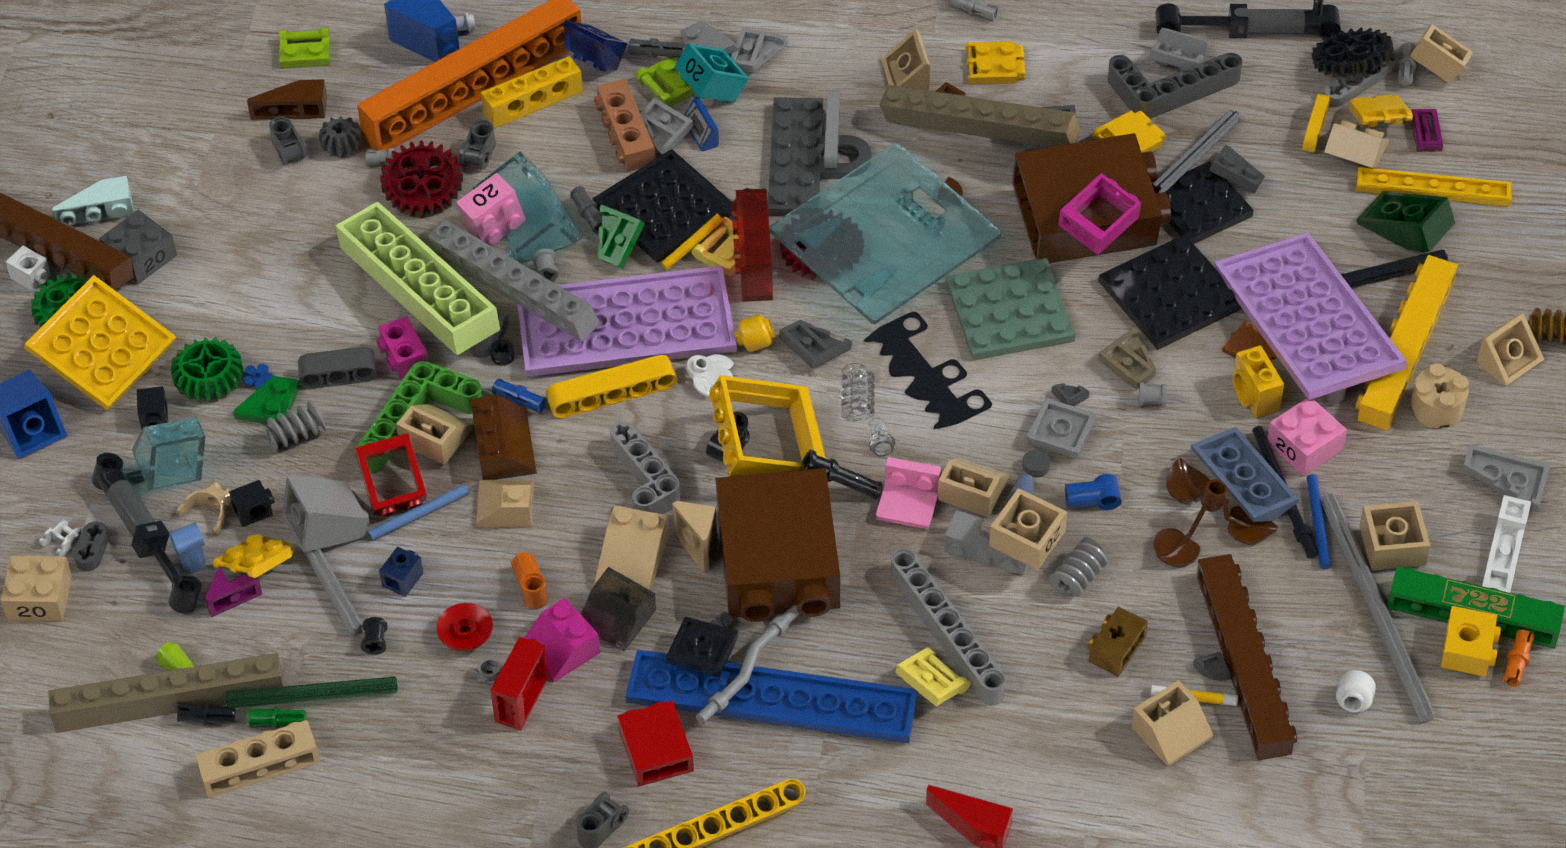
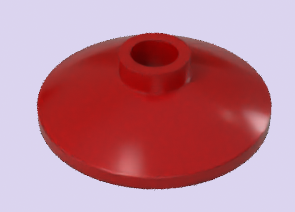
M474 603L455 604L447 608L438 618L436 625L437 635L440 641L450 649L457 651L473 650L482 646L490 638L493 631L492 617L480 605Z

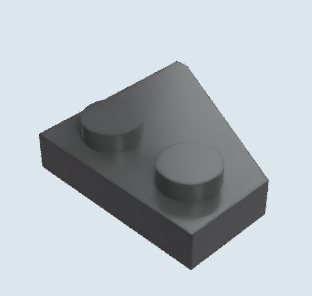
M1228 145L1223 147L1209 171L1255 194L1265 177Z
M802 320L780 329L779 338L811 368L851 350L852 347L850 339L845 338L843 342L830 337V331L816 328Z

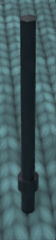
M1262 426L1254 427L1252 432L1264 459L1286 483ZM1295 504L1287 510L1294 526L1293 533L1297 542L1301 543L1307 558H1313L1317 555V551L1311 540L1312 533L1309 526L1304 524Z

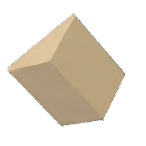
M914 29L884 55L881 61L889 85L929 90L930 64L919 30Z
M1519 313L1482 338L1476 363L1502 385L1510 384L1544 360L1524 313Z
M676 501L672 503L674 536L700 569L706 573L710 569L717 543L716 507Z

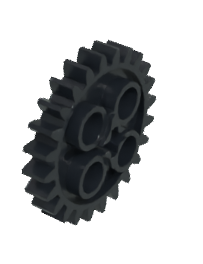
M1361 27L1357 31L1351 28L1346 33L1341 30L1338 35L1330 34V39L1323 38V42L1316 43L1317 47L1313 48L1312 53L1314 68H1318L1319 73L1324 72L1325 75L1332 73L1333 77L1342 74L1343 77L1352 74L1354 77L1359 72L1366 74V70L1375 71V66L1383 67V62H1389V57H1393L1392 52H1394L1391 36H1387V32L1381 33L1380 29L1373 32L1372 28L1363 31Z

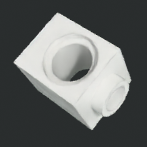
M25 246L18 249L6 261L10 279L33 292L51 276L47 259Z

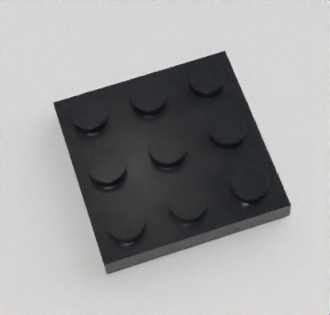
M1210 161L1187 171L1165 192L1171 209L1169 224L1180 236L1185 234L1193 244L1253 217L1254 210L1225 178L1209 171L1212 165Z

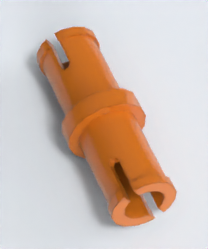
M1528 630L1517 631L1513 648L1508 651V664L1502 681L1506 683L1509 678L1507 683L1509 686L1516 687L1520 685L1524 668L1529 665V652L1535 636L1531 633L1528 638L1530 633Z

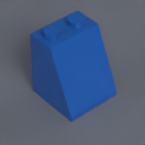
M391 0L384 3L388 35L391 42L434 62L460 49L456 19L440 0Z
M30 369L0 383V431L18 459L68 436L50 391Z

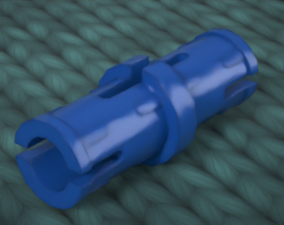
M499 378L492 387V394L499 395L537 413L542 412L546 406V397L528 391L525 386H515Z

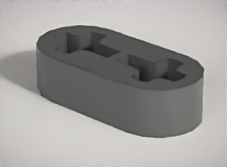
M98 521L90 522L82 529L73 555L77 567L82 571L96 569L102 560L109 541L108 531L103 523Z

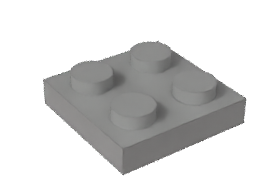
M1045 398L1027 436V444L1078 460L1096 421V413Z

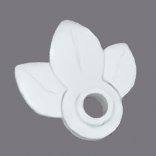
M713 354L708 357L694 355L689 358L686 369L688 375L693 379L694 388L700 394L709 397V390L714 386L720 375L733 377L729 370L733 367L734 362L720 354Z

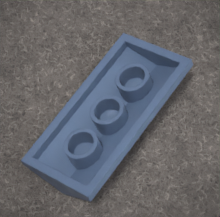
M1237 427L1191 445V450L1217 480H1221L1226 484L1227 492L1253 522L1274 521L1298 503L1299 498Z

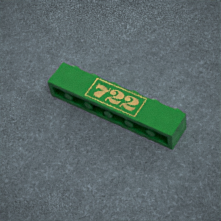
M1396 566L1387 609L1448 623L1452 606L1496 614V626L1501 627L1500 636L1515 639L1518 630L1530 631L1528 638L1531 633L1535 636L1532 644L1555 649L1565 610L1564 605L1556 604L1552 601L1538 600L1522 594H1513L1496 588L1483 587L1467 581H1458L1441 575L1428 574L1412 568Z

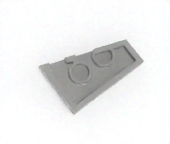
M1469 444L1462 471L1506 496L1531 501L1530 509L1538 513L1550 464Z

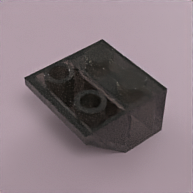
M608 567L592 587L581 615L594 628L600 638L625 651L656 611L655 593Z

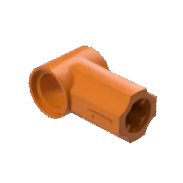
M526 551L516 554V557L511 560V566L521 589L524 604L528 608L539 609L548 602L545 578L541 574L533 554H529Z

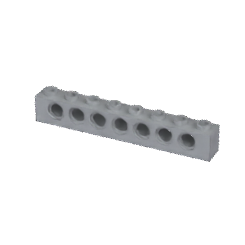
M446 219L428 236L435 253L440 258L579 341L583 342L599 325L591 304Z

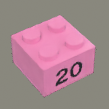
M498 173L491 176L456 202L468 233L490 246L498 243L501 238L512 230L517 229L526 221L515 190Z
M1306 398L1270 422L1267 439L1270 446L1304 476L1344 450L1347 429L1314 399L1308 400Z

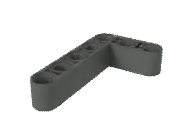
M1225 53L1149 83L1127 56L1115 55L1109 60L1107 81L1130 111L1132 110L1136 113L1141 110L1151 119L1236 85L1240 81L1242 58L1236 53Z

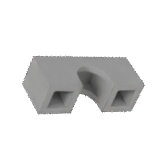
M955 511L945 534L944 552L950 553L955 557L976 561L982 565L997 567L1008 573L1024 574L1027 567L1026 564L989 546L990 539L981 535L982 518Z

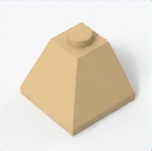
M479 480L476 527H531L534 480Z

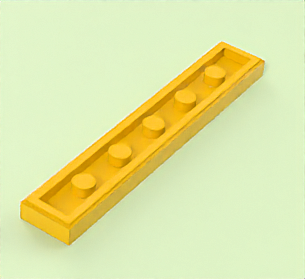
M1358 167L1356 192L1381 194L1382 191L1429 195L1448 197L1449 201L1510 207L1512 182Z

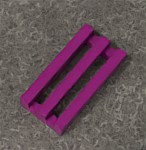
M1411 109L1413 115L1411 122L1417 152H1422L1423 148H1426L1427 152H1432L1433 148H1436L1437 151H1442L1443 141L1437 109ZM1418 115L1421 117L1425 141H1422ZM1427 115L1431 116L1435 141H1431Z

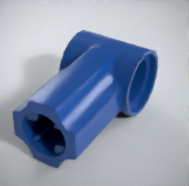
M1102 474L1097 476L1094 481L1065 484V500L1068 508L1098 505L1102 510H1113L1122 503L1115 475Z

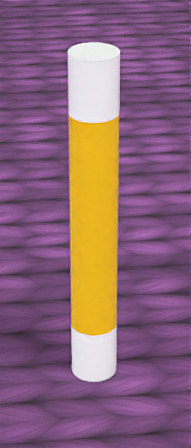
M1152 685L1151 696L1167 687ZM1188 689L1198 702L1237 707L1238 695Z

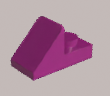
M219 567L205 596L210 616L214 617L263 594L258 577L253 578L249 577L248 574H244L228 582Z

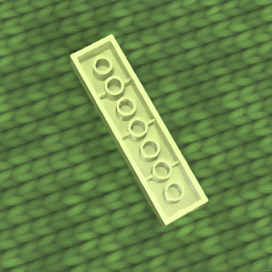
M379 202L370 205L335 225L340 248L456 355L461 354L500 330L496 307Z

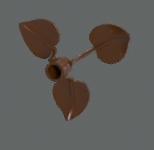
M1180 457L1169 470L1166 480L1167 491L1179 502H1189L1192 499L1194 502L1201 500L1202 507L1186 536L1178 529L1165 528L1157 533L1153 545L1157 558L1168 565L1186 566L1193 563L1199 556L1200 546L1193 540H1190V538L1194 534L1205 511L1214 512L1222 506L1224 518L1226 521H1229L1227 527L1229 534L1244 544H1256L1274 534L1278 526L1272 521L1253 522L1240 506L1233 507L1229 513V500L1225 498L1228 491L1226 484L1217 479L1209 480L1203 473L1188 465Z

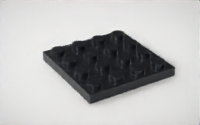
M670 149L592 198L599 206V211L602 204L643 221L645 225L636 244L657 263L668 257L716 214L722 218H729L737 213L736 205L673 149Z
M1185 234L1099 274L1098 282L1157 350L1242 310V307L1235 299V294L1227 287L1217 269Z

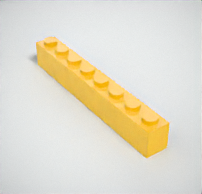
M1431 255L1427 256L1424 264L1419 263L1414 277L1417 280L1416 282L1411 281L1406 294L1409 298L1407 301L1402 300L1398 311L1400 318H1394L1389 332L1392 334L1390 340L1407 361L1406 369L1365 382V395L1360 393L1355 409L1359 410L1357 421L1386 431L1389 430L1454 284L1458 264Z

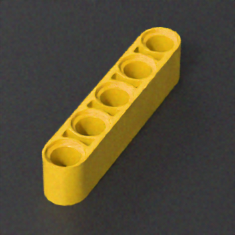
M657 355L552 384L546 389L545 395L553 416L556 418H566L668 390L676 385L678 378L669 357Z

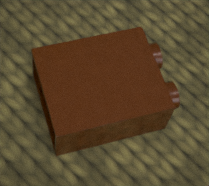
M1135 133L1015 153L1012 185L1035 259L1047 258L1049 263L1097 255L1058 226L1060 210L1101 173L1107 178L1113 179L1126 192L1135 195L1141 202L1139 218L1099 255L1157 245L1161 224L1169 223L1171 220L1170 203L1165 192L1155 193L1152 182L1157 180L1156 160L1152 151L1141 152ZM1101 196L1080 213L1103 231H1106L1123 215L1121 211Z
M826 468L715 478L717 516L728 614L732 618L742 617L750 622H761L771 618L773 614L785 613L792 605H797V611L806 617L821 616L830 609L840 608V569Z

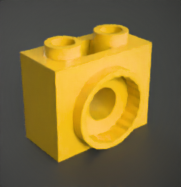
M1262 346L1237 352L1233 373V386L1240 403L1244 407H1249L1255 419L1279 412L1284 383Z
M1452 606L1447 623L1440 668L1486 677L1489 666H1495L1497 650L1492 649L1493 643L1498 644L1501 627L1496 626L1497 615Z

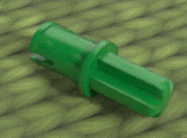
M275 706L274 709H249L247 719L249 727H274V729H279L281 725L307 720L305 710H280L278 706Z

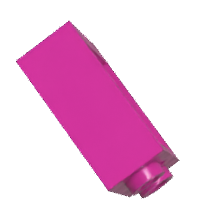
M1101 173L1060 210L1058 226L1099 255L1139 218L1141 202L1135 195L1122 189L1113 179H1109ZM1099 196L1123 213L1106 231L1101 230L1080 214Z

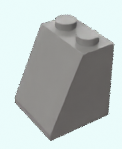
M298 475L287 476L282 515L303 553L365 538L366 527L369 525V516L366 510H362L358 503L356 492L351 491L346 481Z

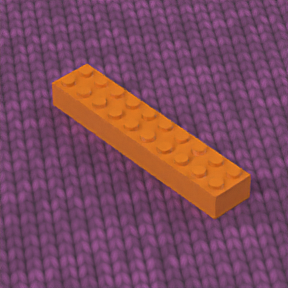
M549 0L396 84L385 88L372 97L365 99L357 104L362 139L373 150L395 148L481 101L482 91L541 68L583 45L580 9L571 0Z

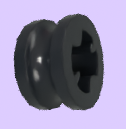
M500 339L491 344L490 353L493 363L505 366L514 360V348L510 341Z

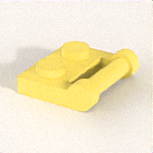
M723 217V222L701 244H697L691 252L697 260L710 267L723 266L724 274L730 276L757 248L759 237L734 225L729 218ZM724 234L729 235L713 254L708 252Z
M929 647L899 663L895 671L898 676L936 707L958 693L960 695L965 693L971 685L969 679L965 676L960 677L936 657V653Z

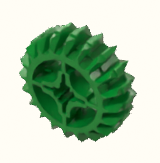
M215 336L212 340L204 337L203 341L199 342L194 339L192 345L185 343L184 350H177L176 357L172 358L170 371L173 384L178 388L180 394H185L188 399L195 397L198 402L203 398L210 402L213 397H217L220 400L221 394L230 395V389H237L238 382L242 381L244 367L241 355L236 351L234 345H229L226 339L219 342Z

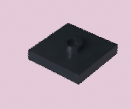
M684 617L666 656V663L720 678L738 639L739 631Z

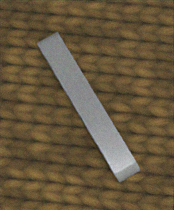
M900 548L894 551L891 555V578L962 676L971 681L970 687L984 704L990 706L1001 703L1005 692V676L915 553L907 548Z

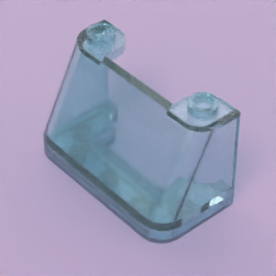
M521 151L472 188L474 190L491 176L498 173L515 190L526 221L505 236L508 240L506 243L508 249L505 252L507 256L521 264L533 260L534 253L540 249L546 248L555 252L574 245L583 238L548 179Z

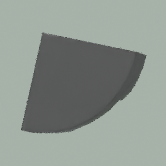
M1061 383L1052 386L1053 395L1061 403L1075 406L1089 398V391L1079 385L1075 387Z
M1221 652L1194 659L1193 666L1203 676L1218 681L1231 679V672Z

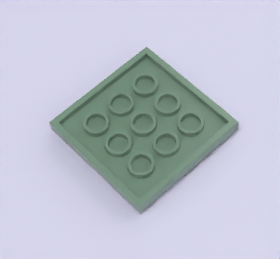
M1047 258L946 276V284L972 361L1075 342V333Z

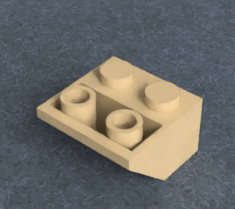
M1430 24L1409 56L1451 84L1465 67L1473 52L1433 24Z
M1342 120L1341 124L1334 123L1324 152L1376 168L1389 142V139L1383 137L1384 132L1372 128H1366L1365 131L1359 130V124Z
M430 404L411 405L396 423L398 436L409 433L415 452L443 465L446 464L474 429L473 424Z
M960 457L951 459L938 480V501L989 518L1009 478V474Z
M1179 680L1136 706L1133 710L1131 728L1168 767L1213 739V733L1198 700Z

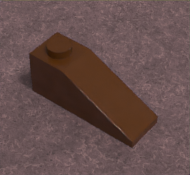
M298 80L248 98L247 104L250 119H274L279 116L289 119L325 118L327 105L325 80Z

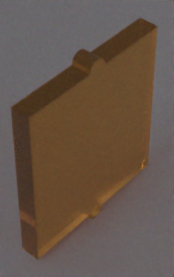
M1244 321L1236 332L1231 333V338L1222 349V352L1236 358L1237 352L1261 345L1270 361L1276 359L1275 353L1255 325Z

